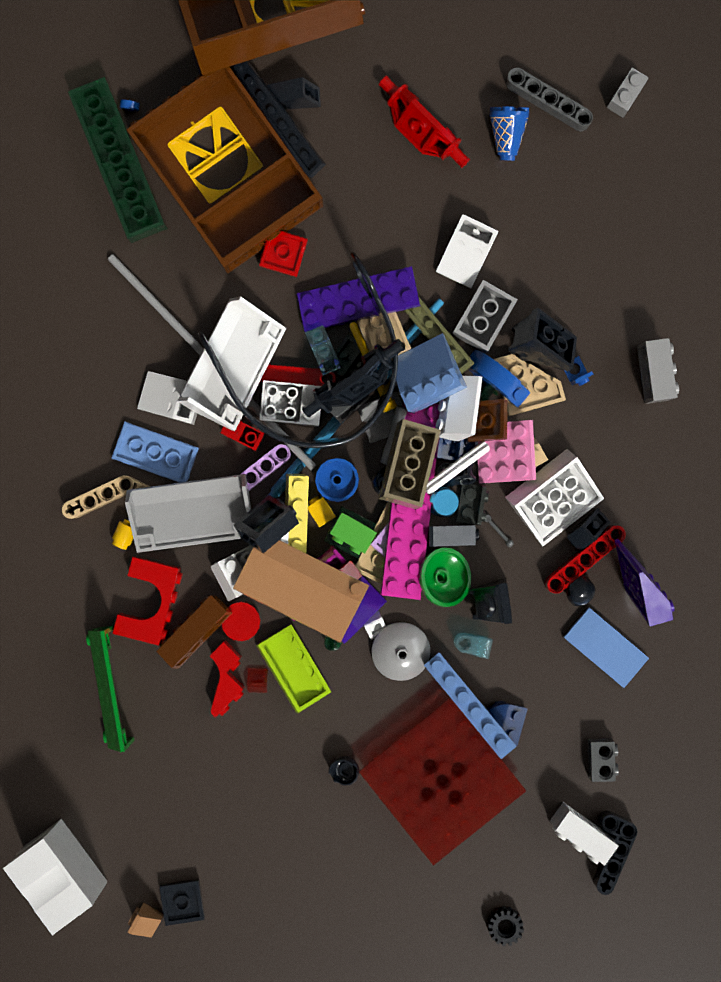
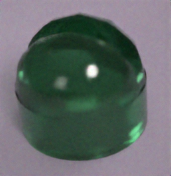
M326 637L324 645L327 650L336 651L340 649L342 641L339 643Z

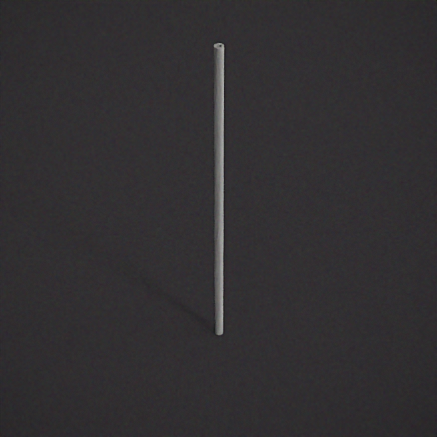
M114 254L108 258L109 262L186 342L201 355L204 348ZM251 398L248 406L260 417L261 407ZM264 421L272 430L288 436L275 422ZM285 443L310 470L316 467V464L299 446Z

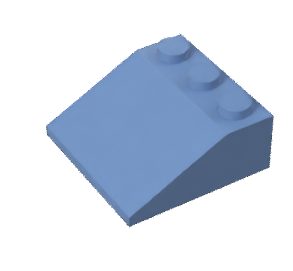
M443 333L398 356L396 381L408 412L416 413L467 388Z

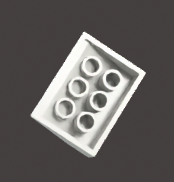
M568 449L536 473V480L525 481L505 497L542 546L546 545L604 499L578 457Z

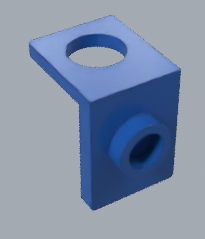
M577 356L574 359V363L579 365L580 372L577 375H573L569 371L564 370L572 386L576 383L581 386L590 381L588 377L594 375L592 371L589 373L586 371L580 357Z

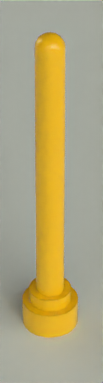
M350 323V329L363 356L369 350L357 323ZM384 384L377 388L380 397L384 390ZM391 397L383 413L396 408L397 404Z

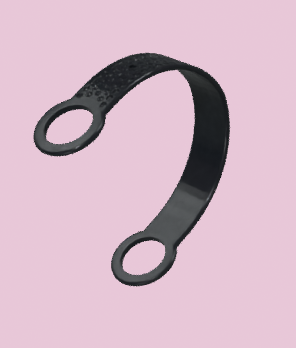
M350 252L349 256L353 268L380 317L389 346L396 341L390 318L361 260L355 252ZM202 331L198 332V336L240 411L258 429L290 445L306 448H326L341 445L358 438L379 418L389 402L395 386L398 371V354L392 358L394 367L388 371L386 384L378 403L369 416L355 429L339 437L324 440H304L289 437L267 427L248 411L235 393Z

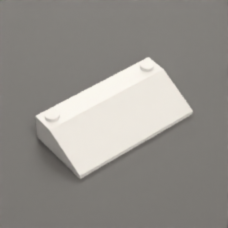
M235 297L229 299L208 342L235 393L247 408L286 328L244 298ZM204 348L177 401L190 410L235 431L243 413L234 403Z

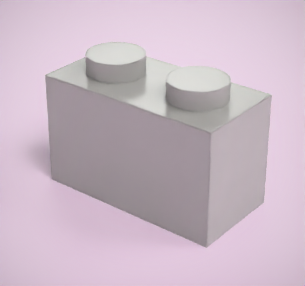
M631 68L607 108L623 118L647 82L648 77Z

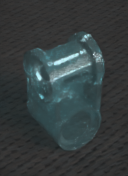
M459 633L455 636L454 645L460 652L489 659L493 639L466 633ZM465 638L468 644H464L462 647L459 642Z

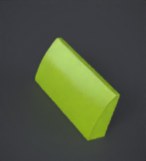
M292 625L287 626L256 645L296 713L301 712L331 693L327 683Z

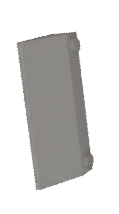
M246 474L127 490L125 498L137 553L241 539L234 524L251 510Z

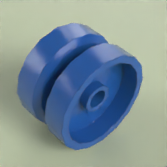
M334 458L327 460L320 466L316 472L315 482L317 490L323 497L330 501L340 502L347 500L355 493L358 488L359 477L357 470L350 462L345 459ZM336 476L341 478L339 484H335L333 481Z

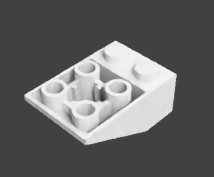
M463 214L436 272L466 287L472 288L498 231Z
M148 371L137 409L192 425L195 424L197 417L196 412L177 401L187 381Z
M263 380L260 420L319 427L320 410L309 418L304 414L302 407L315 399L313 390L315 388L319 389L321 386Z
M251 545L210 566L228 601L242 595V593L234 590L233 587L253 549Z

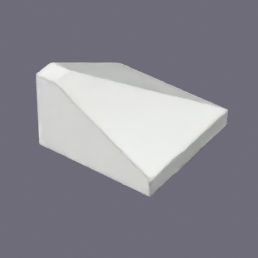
M377 611L364 624V627L370 639L373 640L386 625L379 611Z

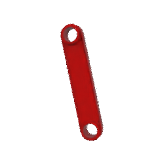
M268 365L260 383H263V380L322 386L325 384L322 381L323 375H332V382L334 383L336 382V375L333 371L326 369Z

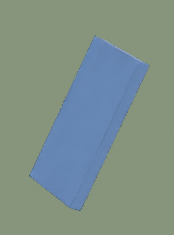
M124 421L112 459L182 483L188 481L199 448Z
M589 607L563 636L623 688L649 659Z

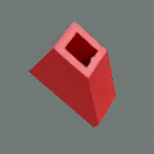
M241 421L235 431L223 426L220 432L255 451L265 434Z

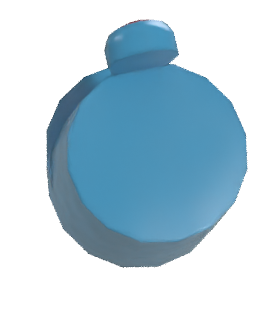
M440 487L430 496L431 513L439 517H448L454 514L459 504L456 493L446 487Z

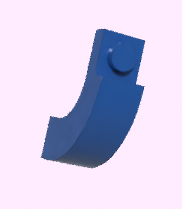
M475 349L469 356L474 365L468 370L475 376L482 377V380L493 386L515 407L519 408L530 392L505 367L488 355Z

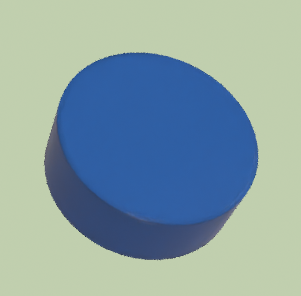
M120 100L119 107L126 111L138 112L140 103Z

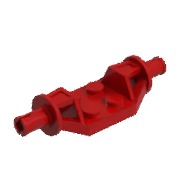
M385 76L378 85L390 96L387 105L391 107L394 126L422 154L440 157L442 160L450 156L461 169L470 161V158L458 148L462 139H457L448 127L444 128L418 101L419 98L408 90L407 84L398 88L388 76ZM399 99H401L405 105V108L402 112L398 104ZM441 140L448 147L444 150L435 145Z

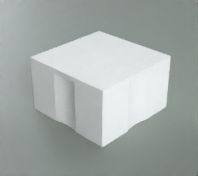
M62 819L26 844L16 854V857L10 860L3 868L52 935L93 906L108 882Z

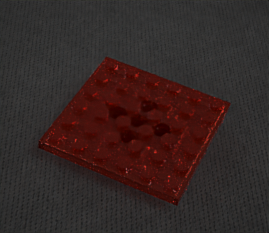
M451 698L359 770L362 777L433 866L526 792V789ZM428 759L435 761L434 766L431 768L424 765ZM456 762L462 764V768L459 771L452 769L453 764ZM439 775H446L447 780L444 783H439L437 777ZM429 787L432 791L429 795H423L421 793L422 789ZM457 790L459 791V796L451 798L449 793Z

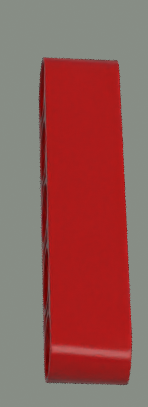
M617 525L607 527L595 542L580 552L578 551L545 579V588L555 594L562 592L574 580L579 578L616 547L615 541L611 537L613 529L619 531L617 539L621 542L625 539V530ZM599 541L604 544V549L601 552H598L595 547ZM583 554H587L589 562L583 565L580 558ZM569 566H572L574 569V574L571 577H567L565 574V570ZM553 579L559 581L557 589H551L550 582Z

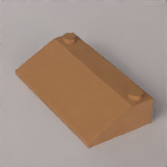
M279 540L264 554L253 547L233 589L340 643L369 585Z

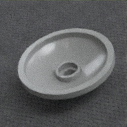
M406 622L392 623L384 627L376 635L372 644V659L378 671L385 677L397 681L409 680L419 675L425 669L424 665L430 658L429 641L423 631L413 624ZM401 651L406 652L404 657H399Z

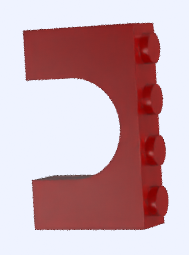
M137 556L132 557L128 576L154 584L161 594V606L159 611L150 618H139L123 613L118 614L113 634L159 646L167 638L168 630H165L167 622L170 623L173 611H170L172 603L175 604L178 592H175L176 585L180 584L183 573L180 572L181 568Z

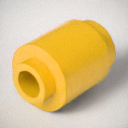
M124 519L123 522L119 521L112 537V544L125 550L133 541L130 522L127 519Z

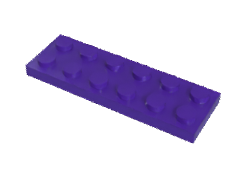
M412 266L370 276L387 314L420 306ZM359 279L297 293L305 332L379 316Z

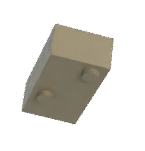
M405 419L397 422L378 499L412 509L422 507L441 430Z

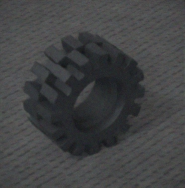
M502 906V909H499V907L495 908L496 911H492L490 913L491 917L488 916L487 928L492 940H495L498 945L501 943L502 946H506V944L512 946V942L516 944L518 942L517 939L522 938L521 933H524V925L520 915L512 907H508V909L505 906ZM503 919H508L513 923L512 930L508 933H502L498 930V924Z

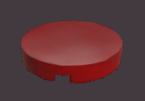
M236 602L230 605L228 608L233 613L222 623L223 631L233 640H249L255 636L260 628L261 619L259 612L253 605L247 602Z

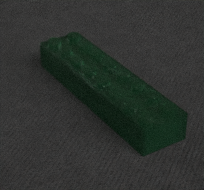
M100 78L68 91L127 239L134 243L168 229L106 78Z

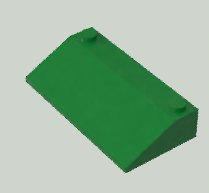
M115 625L94 628L88 631L86 641L87 645L91 646L105 728L103 740L104 743H107L109 749L125 752L135 740L134 737L126 738L125 728H121L108 651L111 649L109 632L114 630Z

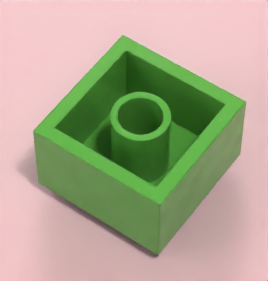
M342 512L330 534L333 535L332 540L341 545L343 542L349 544V549L360 555L361 552L366 553L377 532Z

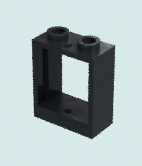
M268 495L238 520L234 527L241 539L264 554L298 525L299 522L295 516L297 513L292 506H286L279 498L275 499ZM275 512L280 514L259 533L255 531L258 526Z

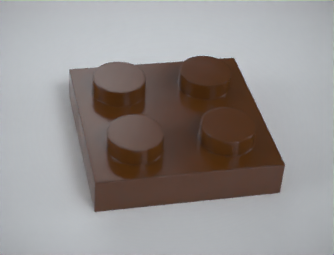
M508 400L479 401L475 435L468 437L469 442L507 440Z

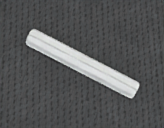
M482 441L429 480L426 492L432 494L489 452V445Z

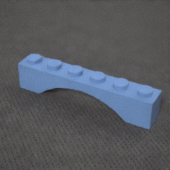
M441 653L435 655L424 665L500 759L516 747V744L481 704Z

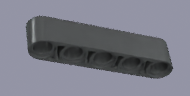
M513 68L509 71L506 79V86L509 90L577 131H585L593 120V114L589 109L520 68ZM511 77H518L520 79V82H513L511 80ZM528 87H535L537 92L531 93ZM549 96L554 102L547 103L544 97ZM561 107H568L570 113H564ZM578 117H584L587 123L579 122Z

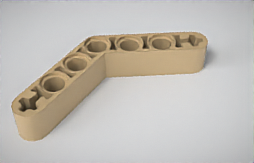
M120 476L66 502L62 507V513L69 519L79 518L126 496L127 490H124L122 487V482L125 479H128L131 483L128 490L150 486L131 476ZM108 487L113 491V495L109 499L104 495V491ZM89 496L95 499V504L92 507L86 503ZM71 506H82V508L76 509L74 513L69 512L72 509Z

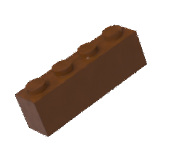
M206 596L200 602L201 606L197 610L191 611L187 616V620L173 630L174 634L160 643V648L156 652L171 668L179 669L233 613L217 596Z

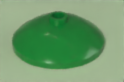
M452 548L435 549L424 558L419 573L420 585L424 595L433 604L441 607L455 606L469 592L471 585L469 565L462 554Z

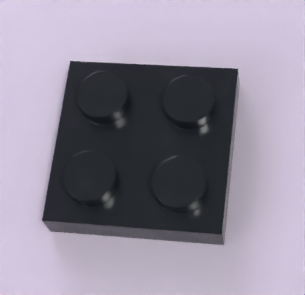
M199 879L160 885L165 926L205 920Z

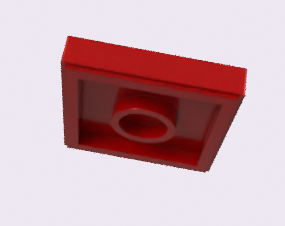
M281 231L273 240H266L259 267L297 278L308 239Z

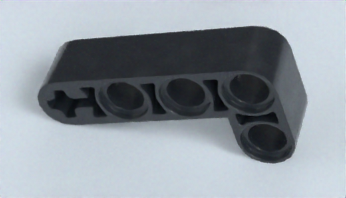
M606 810L600 813L598 817L599 824L606 832L612 834L611 837L617 844H623V848L620 851H615L606 865L600 863L597 868L593 883L602 895H609L613 892L638 833L637 827L631 820ZM607 818H613V822L610 825L604 824ZM627 825H630V831L628 833H623V828ZM610 862H616L614 868L607 869V865Z

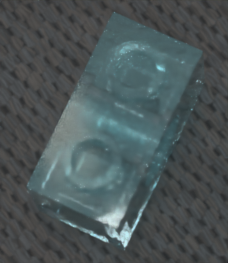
M322 325L305 332L322 375L341 368L324 326Z

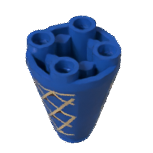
M490 107L489 116L499 160L515 161V156L518 154L528 121L529 108L502 107L501 111V107Z

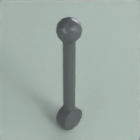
M486 515L485 522H488L505 540L508 547H512L513 541L508 539L495 525L490 515Z

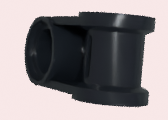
M454 462L441 464L437 469V474ZM474 463L443 486L469 485L476 482L472 468Z

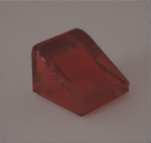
M248 668L247 691L267 693L268 669Z

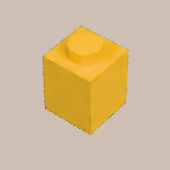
M317 496L308 502L310 504L308 511L319 527L336 517L324 497L320 499Z

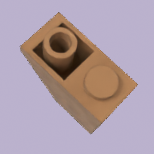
M143 903L141 908L136 907L128 922V925H130L128 933L152 938L164 914Z

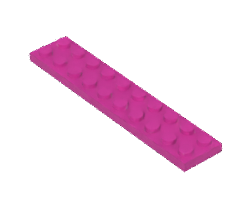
M433 404L416 413L408 412L407 410L405 420L436 429V422L439 419L440 413L438 410L439 404ZM435 458L433 460L429 480L435 477ZM427 492L425 493L422 507L418 509H412L391 502L380 593L382 596L421 600L422 588L419 573L421 564L426 556L431 512V494Z

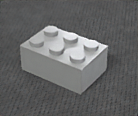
M483 280L452 335L486 354L518 299Z
M669 338L645 341L638 345L637 351L645 404L678 398L679 385L678 382H675L674 376L677 369L675 362L673 363L672 361L674 347L670 343Z

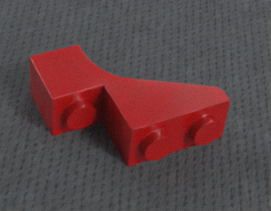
M226 640L210 655L220 672V679L211 708V714L215 718L219 714L223 716L230 709L228 705L232 700L237 702L243 696L242 690L245 687L229 672L230 669L234 671L241 664L239 660L242 656Z

